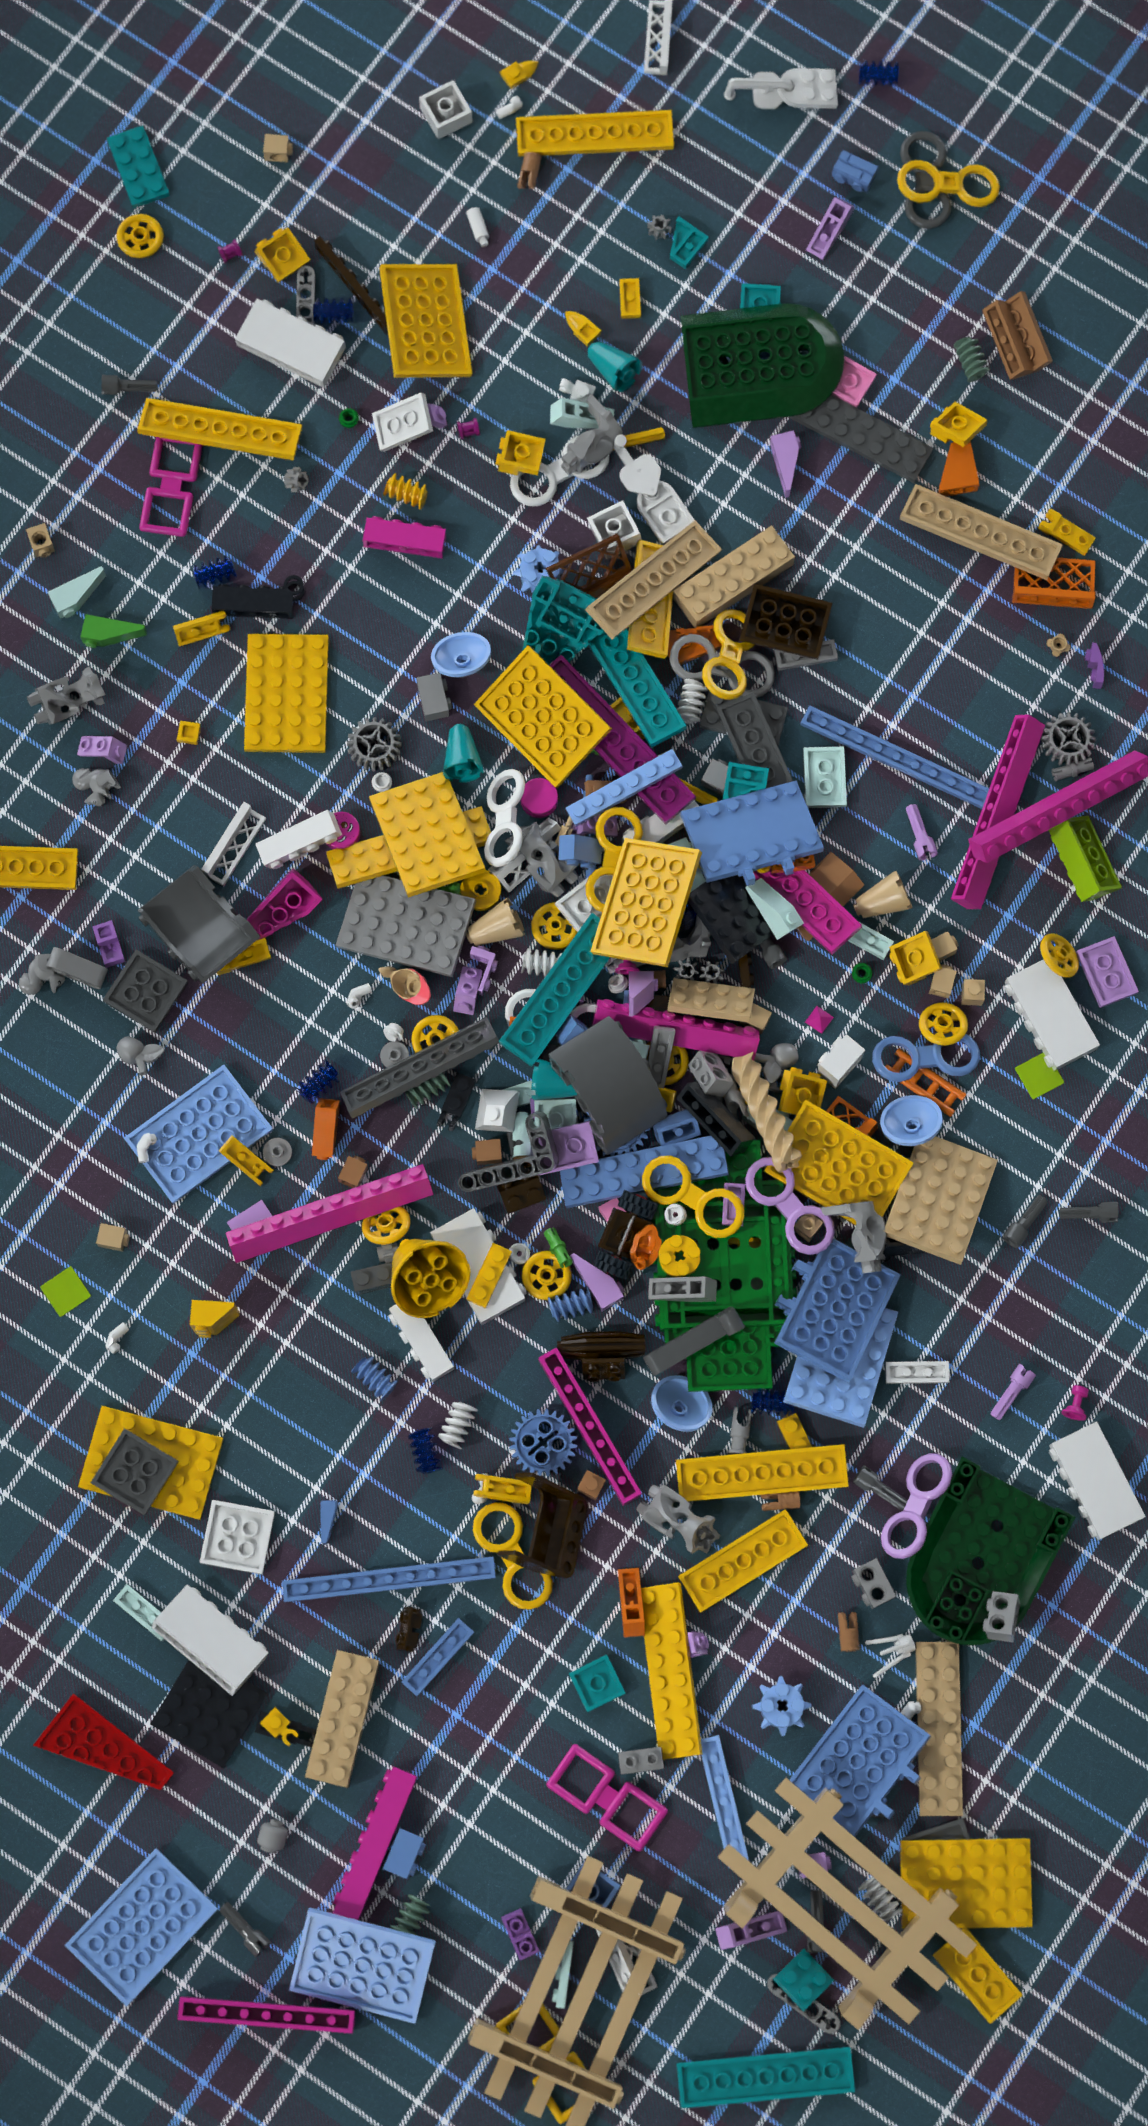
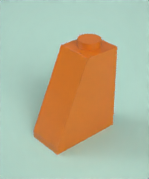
M971 441L964 447L955 442L951 443L938 493L944 496L977 492L979 480Z
M320 1098L316 1105L312 1156H317V1159L328 1160L329 1157L332 1158L334 1155L340 1100Z

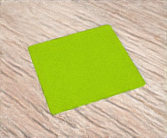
M1044 1053L1015 1067L1017 1074L1032 1099L1064 1083L1058 1070L1053 1071L1052 1067L1049 1068L1046 1065Z
M71 1266L40 1286V1289L59 1317H62L91 1297Z

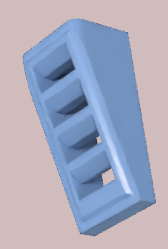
M338 1500L320 1502L321 1543L323 1545H327L329 1542L338 1508Z

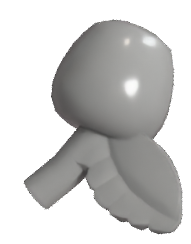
M130 1036L122 1038L116 1047L120 1059L129 1065L137 1064L139 1075L141 1076L147 1074L145 1062H154L165 1051L164 1047L157 1044L144 1046L142 1042Z
M777 1044L771 1049V1055L756 1053L754 1061L765 1063L763 1074L769 1084H773L778 1080L781 1070L792 1067L798 1061V1051L793 1044Z

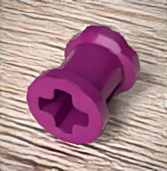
M236 239L224 247H217L224 263H227V260L233 257L243 256Z
M476 418L465 423L457 422L461 440L464 437L475 434L480 436Z

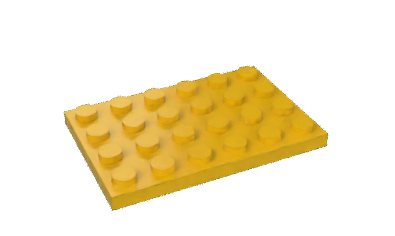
M381 264L379 270L394 378L471 377L472 369L457 264Z
M248 634L245 752L325 753L328 635Z
M529 645L474 704L556 788L566 780L612 730Z
M443 772L369 796L408 898L486 872L450 780L444 777Z
M625 838L590 952L594 955L668 967L702 852L699 849Z
M807 1100L804 1101L787 1130L794 1136L792 1147L798 1149L802 1154L801 1159L798 1161L800 1166L791 1168L795 1180L794 1190L823 1207L873 1201L875 1212L883 1217L900 1184H902L914 1163ZM766 1166L763 1172L786 1185V1177L783 1172L779 1173L774 1166ZM840 1216L856 1226L854 1218Z
M101 1406L78 1488L111 1496L91 1484V1481L125 1428L179 1461L151 1507L201 1520L224 1438Z
M1029 1838L900 1840L901 1878L927 1901L940 1887L944 1891L948 1888L957 1896L955 1901L959 1906L948 1919L958 1928L1032 1927ZM901 1902V1908L903 1909L902 1929H904L916 1914Z

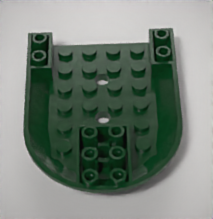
M785 303L681 315L692 428L805 414L823 404L833 394L840 382L844 369V350L841 339L833 325L824 316L808 307ZM807 350L808 354L801 355L800 351ZM762 352H768L770 357L762 360L759 355ZM724 356L731 359L726 365L720 363V359Z
M961 1457L952 1475L949 1487L942 1494L926 1525L927 1535L924 1544L909 1559L906 1586L913 1610L930 1631L956 1644L982 1645L996 1641L988 1639L986 1631H983L984 1619H988L989 1615L987 1601L988 1598H992V1592L1017 1594L1019 1596L1018 1625L1026 1615L1075 1517L1058 1507L1052 1508L981 1470V1466L964 1457ZM994 1520H999L1002 1523L1003 1529L1000 1532H995L991 1528V1523ZM978 1557L983 1560L984 1565L982 1569H975L972 1566L974 1558ZM955 1595H961L964 1598L963 1606L959 1607L954 1604L953 1599ZM1001 1604L998 1606V1609H1005L1008 1605ZM997 1624L994 1629H1002L1004 1624Z

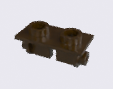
M404 1607L400 1613L399 1622L401 1626L395 1639L396 1649L414 1652V1649L417 1648L419 1633L412 1632V1629H420L423 1616L421 1609Z

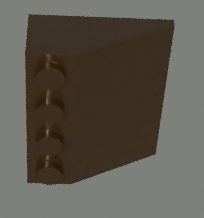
M754 584L740 641L818 660L832 603Z

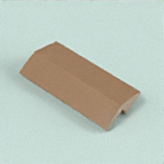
M1020 291L1007 301L996 300L982 310L1010 380L1037 372L1053 362L1025 292Z
M832 852L809 873L841 906H844L864 886V883L854 870ZM802 925L796 928L804 940L810 941L813 938Z

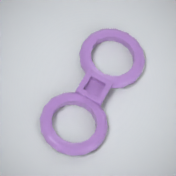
M765 1157L755 1161L748 1169L745 1178L746 1189L750 1196L760 1204L766 1206L775 1205L787 1219L785 1226L786 1238L790 1245L798 1252L809 1255L818 1254L826 1250L832 1243L835 1234L834 1222L830 1215L824 1216L821 1208L813 1205L804 1206L793 1193L795 1180L791 1168L783 1171L786 1177L785 1190L776 1197L763 1196L754 1185L755 1174L764 1166L774 1165L772 1157ZM813 1214L823 1220L826 1226V1235L821 1243L808 1246L797 1240L794 1234V1225L799 1217Z
M929 1453L914 1461L908 1470L906 1483L911 1495L904 1510L888 1519L881 1534L882 1547L893 1558L904 1559L911 1557L920 1550L925 1542L927 1528L924 1519L932 1503L931 1500L938 1498L947 1490L952 1478L951 1465L940 1454ZM929 1463L940 1464L943 1475L938 1486L927 1492L918 1490L916 1477L919 1470ZM905 1520L914 1521L917 1525V1535L914 1542L904 1549L893 1548L890 1537L894 1527Z

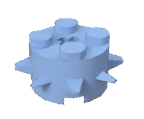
M537 545L536 549L525 554H519L521 559L520 569L513 571V575L521 577L523 584L522 592L531 590L533 593L542 575L548 577L545 568L559 562L558 556L560 552L542 549L540 545ZM559 568L553 571V576L560 579V574L564 570Z
M779 1676L777 1684L771 1688L762 1684L759 1686L763 1697L761 1702L752 1705V1709L761 1711L764 1718L761 1725L763 1729L772 1725L773 1727H778L781 1736H785L787 1727L793 1724L802 1728L805 1726L801 1715L803 1710L811 1707V1703L803 1701L800 1694L803 1687L801 1683L792 1687L785 1684L783 1676ZM779 1700L787 1703L785 1706L787 1708L786 1711L781 1710L780 1712L777 1709L779 1706L777 1702Z

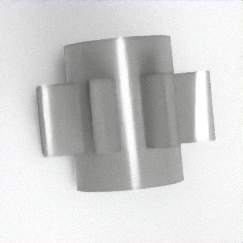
M663 214L657 217L653 215L652 222L647 223V227L650 228L648 235H653L656 240L658 238L666 239V232L671 233L670 219L666 220Z
M293 467L292 470H287L284 476L285 487L291 488V492L305 490L308 484L307 472L301 471L300 467Z
M689 958L686 959V963L678 960L679 967L673 968L678 971L675 978L682 977L685 980L689 978L694 981L693 974H699L698 971L694 970L697 963L691 965ZM683 965L685 967L690 966L689 976L687 974L682 975Z
M708 961L706 968H700L704 974H701L699 979L717 984L718 980L723 982L724 978L720 974L724 973V969H719V962H716L714 965ZM709 971L716 973L715 977L712 978L711 975H708Z
M397 1243L376 1247L379 1261L391 1262L392 1264L393 1255L398 1248Z

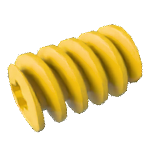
M394 473L385 486L383 496L389 493V498L391 499L396 496V500L401 501L404 498V504H408L411 501L412 507L418 505L419 509H422L426 502L428 491H426V484L420 489L418 481L412 486V479L404 483V476L397 480V474Z

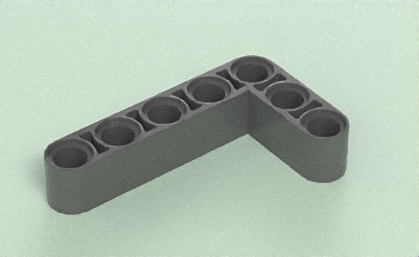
M536 1111L526 1118L525 1126L533 1155L470 1170L459 1178L458 1185L460 1189L465 1192H471L548 1173L556 1168L559 1164V1157L547 1115L542 1111ZM533 1117L540 1119V1126L533 1124ZM539 1137H543L546 1140V1146L543 1147L539 1144ZM544 1157L551 1159L552 1165L550 1167L545 1165ZM525 1162H529L532 1165V1171L525 1169ZM505 1167L512 1169V1176H508L505 1173ZM486 1172H490L493 1175V1181L486 1179ZM467 1176L473 1179V1186L467 1184Z
M730 1306L650 1352L643 1359L652 1375L655 1376L726 1334L730 1336L738 1332L745 1325L735 1308Z

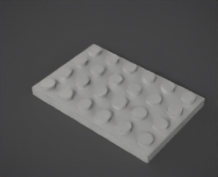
M387 876L359 882L354 886L335 946L359 954L453 977L476 899L438 889L408 898L402 881Z

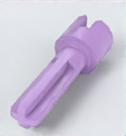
M911 804L906 807V812L916 838L914 847L918 859L924 861L927 859L925 852L929 851L930 856L935 857L938 851L933 838L927 835L918 806Z
M1019 1364L1010 1376L1011 1384L991 1411V1415L997 1420H1001L1020 1391L1027 1389L1036 1375L1030 1370L1026 1372L1024 1366Z

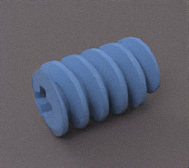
M588 1287L586 1294L582 1289H579V1296L574 1291H571V1298L566 1293H563L562 1300L556 1295L554 1302H552L550 1297H548L552 1317L557 1322H560L561 1315H563L565 1320H568L569 1313L574 1318H576L577 1311L582 1316L585 1314V1309L590 1314L593 1313V1304Z
M373 1356L368 1359L364 1357L355 1365L351 1373L358 1372L357 1379L364 1378L363 1385L370 1384L368 1389L369 1391L376 1390L375 1397L382 1395L381 1402L394 1390L398 1381L395 1380L390 1383L389 1380L392 1375L384 1376L386 1369L378 1370L380 1363L372 1364Z

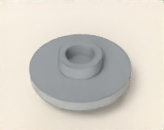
M397 1041L384 1045L380 1053L381 1062L386 1068L409 1057L407 1047Z
M273 1138L264 1145L263 1156L268 1164L280 1167L287 1164L291 1159L292 1148L285 1139Z

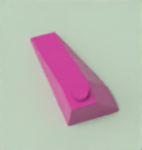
M292 868L246 920L249 921L259 934V939H262L284 926H288L297 919L308 915L321 902L322 897L299 872Z

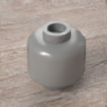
M271 1819L270 1822L263 1823L257 1839L258 1844L261 1846L260 1849L269 1853H277V1851L282 1850L285 1846L288 1830L283 1826V1822Z

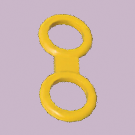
M914 160L904 164L899 170L897 177L898 187L903 195L911 201L918 203L930 202L937 198L940 193L957 194L963 202L970 206L986 207L995 201L1000 189L999 181L995 174L987 167L977 164L968 165L958 173L939 172L929 162ZM914 169L925 170L934 180L933 190L926 194L915 193L906 183V174ZM974 173L984 176L990 182L991 193L985 198L972 197L963 187L965 176Z
M734 609L724 610L716 616L714 620V633L722 644L720 655L707 661L702 669V679L706 688L713 695L726 700L737 699L744 693L747 687V678L739 663L742 652L748 651L755 645L747 642H734L725 635L722 628V623L725 619H737L744 624L746 614ZM724 666L732 670L737 677L738 687L731 691L719 688L712 680V668Z
M613 807L605 810L599 816L595 826L597 840L605 851L602 867L596 869L588 877L585 886L586 897L589 903L600 912H603L605 904L596 898L594 893L595 882L603 875H614L622 846H616L607 840L604 834L606 821L613 816H623L634 827L633 839L641 840L643 836V827L639 817L633 811L624 807Z
M671 1155L652 1159L645 1167L642 1174V1186L646 1195L653 1202L661 1205H671L681 1201L695 1210V1219L699 1228L706 1235L714 1238L731 1236L741 1227L744 1220V1206L741 1199L734 1192L724 1188L705 1192L691 1183V1174L687 1165L679 1158ZM662 1164L674 1165L682 1174L683 1183L680 1190L669 1197L657 1194L651 1186L650 1177L657 1166ZM715 1197L729 1199L736 1209L734 1222L724 1230L711 1228L704 1218L705 1205Z
M494 1502L485 1505L478 1511L473 1520V1533L475 1540L482 1548L494 1553L515 1550L524 1554L518 1544L522 1536L523 1523L521 1516L513 1507L506 1503ZM494 1511L505 1512L514 1522V1533L511 1539L503 1544L490 1543L484 1538L481 1531L484 1517ZM502 1558L507 1567V1571L503 1576L502 1588L508 1601L520 1609L527 1610L543 1605L552 1593L553 1580L551 1575L541 1574L544 1579V1590L537 1599L523 1601L512 1592L511 1579L514 1573L524 1567Z

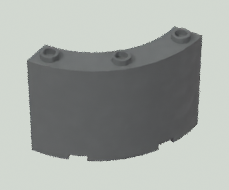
M193 865L137 911L140 914L138 918L145 927L149 925L168 947L167 953L174 961L178 959L188 970L189 976L195 982L199 980L203 984L258 940L260 936L249 921L240 914L237 915L234 908L224 897L213 892L216 889L198 866Z
M610 1016L549 1053L552 1069L567 1086L571 1084L577 1095L575 1098L583 1112H588L592 1119L589 1125L593 1132L595 1143L607 1155L668 1116L666 1111L667 1103L661 1096L659 1088L649 1070L650 1064L645 1058L641 1057L633 1043L624 1033L622 1025L618 1021H614Z

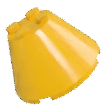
M405 1239L401 1241L392 1260L391 1292L396 1305L404 1313L416 1318H430L440 1315L438 1312L448 1306L450 1308L453 1307L467 1289L470 1279V1265L465 1254L457 1246L448 1242L423 1239Z

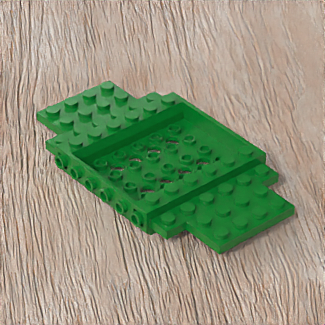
M753 1140L746 1151L730 1157L725 1151L729 1175L697 1181L692 1184L705 1192L724 1188V1183L746 1184L745 1178L748 1169L755 1161L761 1159L760 1140ZM761 1168L756 1172L754 1185L763 1196L776 1197L783 1192L782 1182L778 1180L762 1181ZM682 1185L659 1189L658 1194L664 1197L672 1196L680 1190ZM745 1185L743 1226L731 1236L715 1238L719 1242V1247L716 1250H711L707 1247V1241L714 1237L706 1235L699 1228L695 1219L694 1209L681 1201L675 1203L683 1206L687 1213L686 1220L681 1225L676 1226L669 1224L665 1219V1210L669 1205L659 1204L651 1222L655 1223L658 1235L662 1241L661 1245L673 1235H684L698 1242L700 1249L699 1266L692 1274L685 1277H708L721 1283L720 1290L716 1291L715 1302L654 1300L655 1306H659V1314H655V1325L660 1326V1332H664L665 1344L730 1306L735 1308L745 1325L738 1332L730 1336L726 1334L686 1358L688 1392L772 1389L770 1347H780L774 1342L787 1317L783 1314L784 1310L775 1306V1303L780 1295L785 1299L791 1300L793 1297H797V1288H793L792 1281L796 1280V1270H792L791 1259H795V1249L791 1247L786 1238L785 1226L787 1219L775 1205L766 1206L756 1202L750 1196ZM715 1197L709 1200L704 1208L706 1223L711 1228L717 1230H724L730 1227L729 1225H722L724 1197ZM734 1237L740 1241V1246L737 1249H731L728 1246L730 1238ZM758 1237L761 1245L758 1248L750 1247V1238ZM682 1251L674 1253L677 1262L680 1259L684 1261L685 1257ZM658 1252V1257L653 1263L657 1264V1272H653V1278H676L663 1271L659 1262ZM754 1278L762 1280L763 1287L761 1289L755 1290L751 1287V1281ZM739 1279L742 1282L741 1289L737 1291L731 1289V1280Z

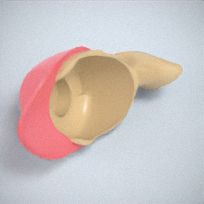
M390 966L378 969L383 977L390 978L394 992L405 1001L415 1005H422L430 1000L431 992L427 980L414 969L397 970Z

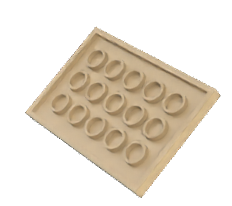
M935 1136L926 1143L914 1146L909 1159L914 1163L902 1184H900L884 1232H886V1237L961 1265L998 1160Z

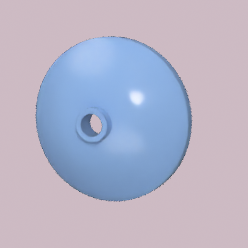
M472 632L455 633L443 638L435 645L431 653L432 664L443 675L466 677L478 672L488 663L491 657V647L487 639L479 634Z
M919 1095L904 1096L892 1101L885 1107L880 1118L883 1134L893 1143L903 1146H916L930 1141L938 1134L943 1123L942 1112L939 1106L931 1099Z
M673 1375L665 1377L656 1384L652 1391L651 1404L656 1416L672 1429L683 1432L696 1431L705 1426L711 1417L712 1401L708 1392H688V1382L685 1376Z

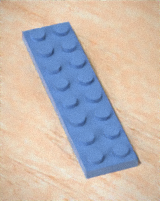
M706 1136L601 1158L597 1163L561 1170L560 1175L566 1208H572L620 1198L624 1190L634 1194L644 1193L645 1191L642 1186L644 1169L652 1159L659 1156L671 1155L683 1161L690 1171L691 1183L729 1175L725 1150L712 1136ZM671 1164L657 1166L650 1177L653 1190L678 1186L683 1183L680 1170Z

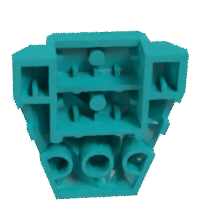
M542 575L532 593L522 651L527 645L531 646L548 665L560 655L568 662L572 661L579 651L590 644V641L604 632L585 610L596 598L560 579L554 580Z

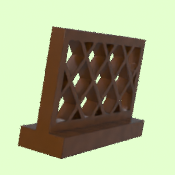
M618 534L608 537L545 568L548 577L554 580L558 578H555L552 572L559 568L563 569L564 572L560 580L594 598L603 595L632 571ZM616 541L617 548L615 552L606 551L609 544ZM594 551L600 552L596 562L589 560L591 553ZM605 554L612 556L608 566L600 564ZM617 558L623 560L625 566L618 569L613 568ZM576 560L582 561L579 570L571 568L572 563ZM586 563L594 565L590 575L583 573ZM599 567L607 569L604 576L600 578L595 577ZM568 572L576 574L573 583L565 581ZM581 576L589 578L586 585H577Z

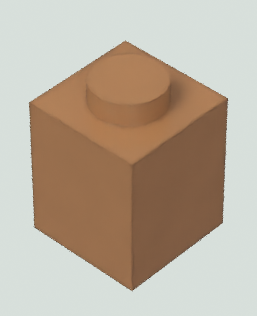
M500 1139L475 1141L476 1147H472L473 1160L477 1159V1165L502 1163Z
M348 1156L338 1177L339 1183L351 1188L360 1186L368 1170L366 1161L358 1156H354V1158Z
M587 1470L577 1491L596 1501L606 1479Z

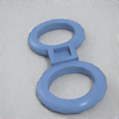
M949 1032L944 1034V1036L950 1037L953 1036L952 1032ZM965 1034L960 1041L969 1047L971 1060L966 1066L953 1067L943 1060L941 1055L942 1045L933 1044L916 1047L911 1041L903 1037L890 1036L876 1044L872 1053V1062L876 1071L883 1078L894 1082L909 1080L917 1073L918 1069L938 1067L942 1072L951 1076H964L971 1073L977 1067L980 1061V1050L974 1039L970 1035ZM891 1045L905 1048L912 1059L911 1067L901 1073L888 1070L881 1060L882 1050Z

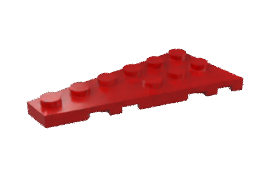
M72 1694L33 1745L159 1790L163 1789L174 1774L172 1770L75 1694Z

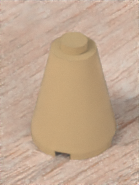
M897 870L855 899L856 904L853 905L857 915H862L863 918L913 908Z
M509 898L501 901L468 927L466 936L470 944L474 943L475 946L525 935L523 932L525 930L517 911L510 908L513 903Z

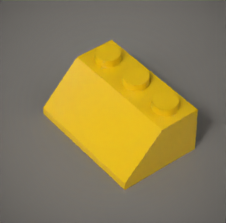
M192 1300L190 1326L200 1338H211V1335H218L239 1317L240 1312L234 1302Z

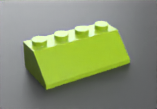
M1089 816L1072 817L1049 829L1051 840L1056 845L1059 857L1068 871V877L1072 880L1076 894L1081 899V902L1095 900L1122 888Z

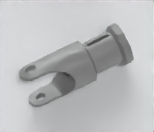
M731 1076L734 1084L724 1096L726 1106L735 1117L739 1107L743 1115L748 1117L749 1114L744 1098L738 1090L737 1082Z
M735 1407L730 1433L732 1437L731 1449L728 1450L730 1455L747 1453L745 1449L750 1433L751 1409L748 1410L745 1426L738 1423V1408Z

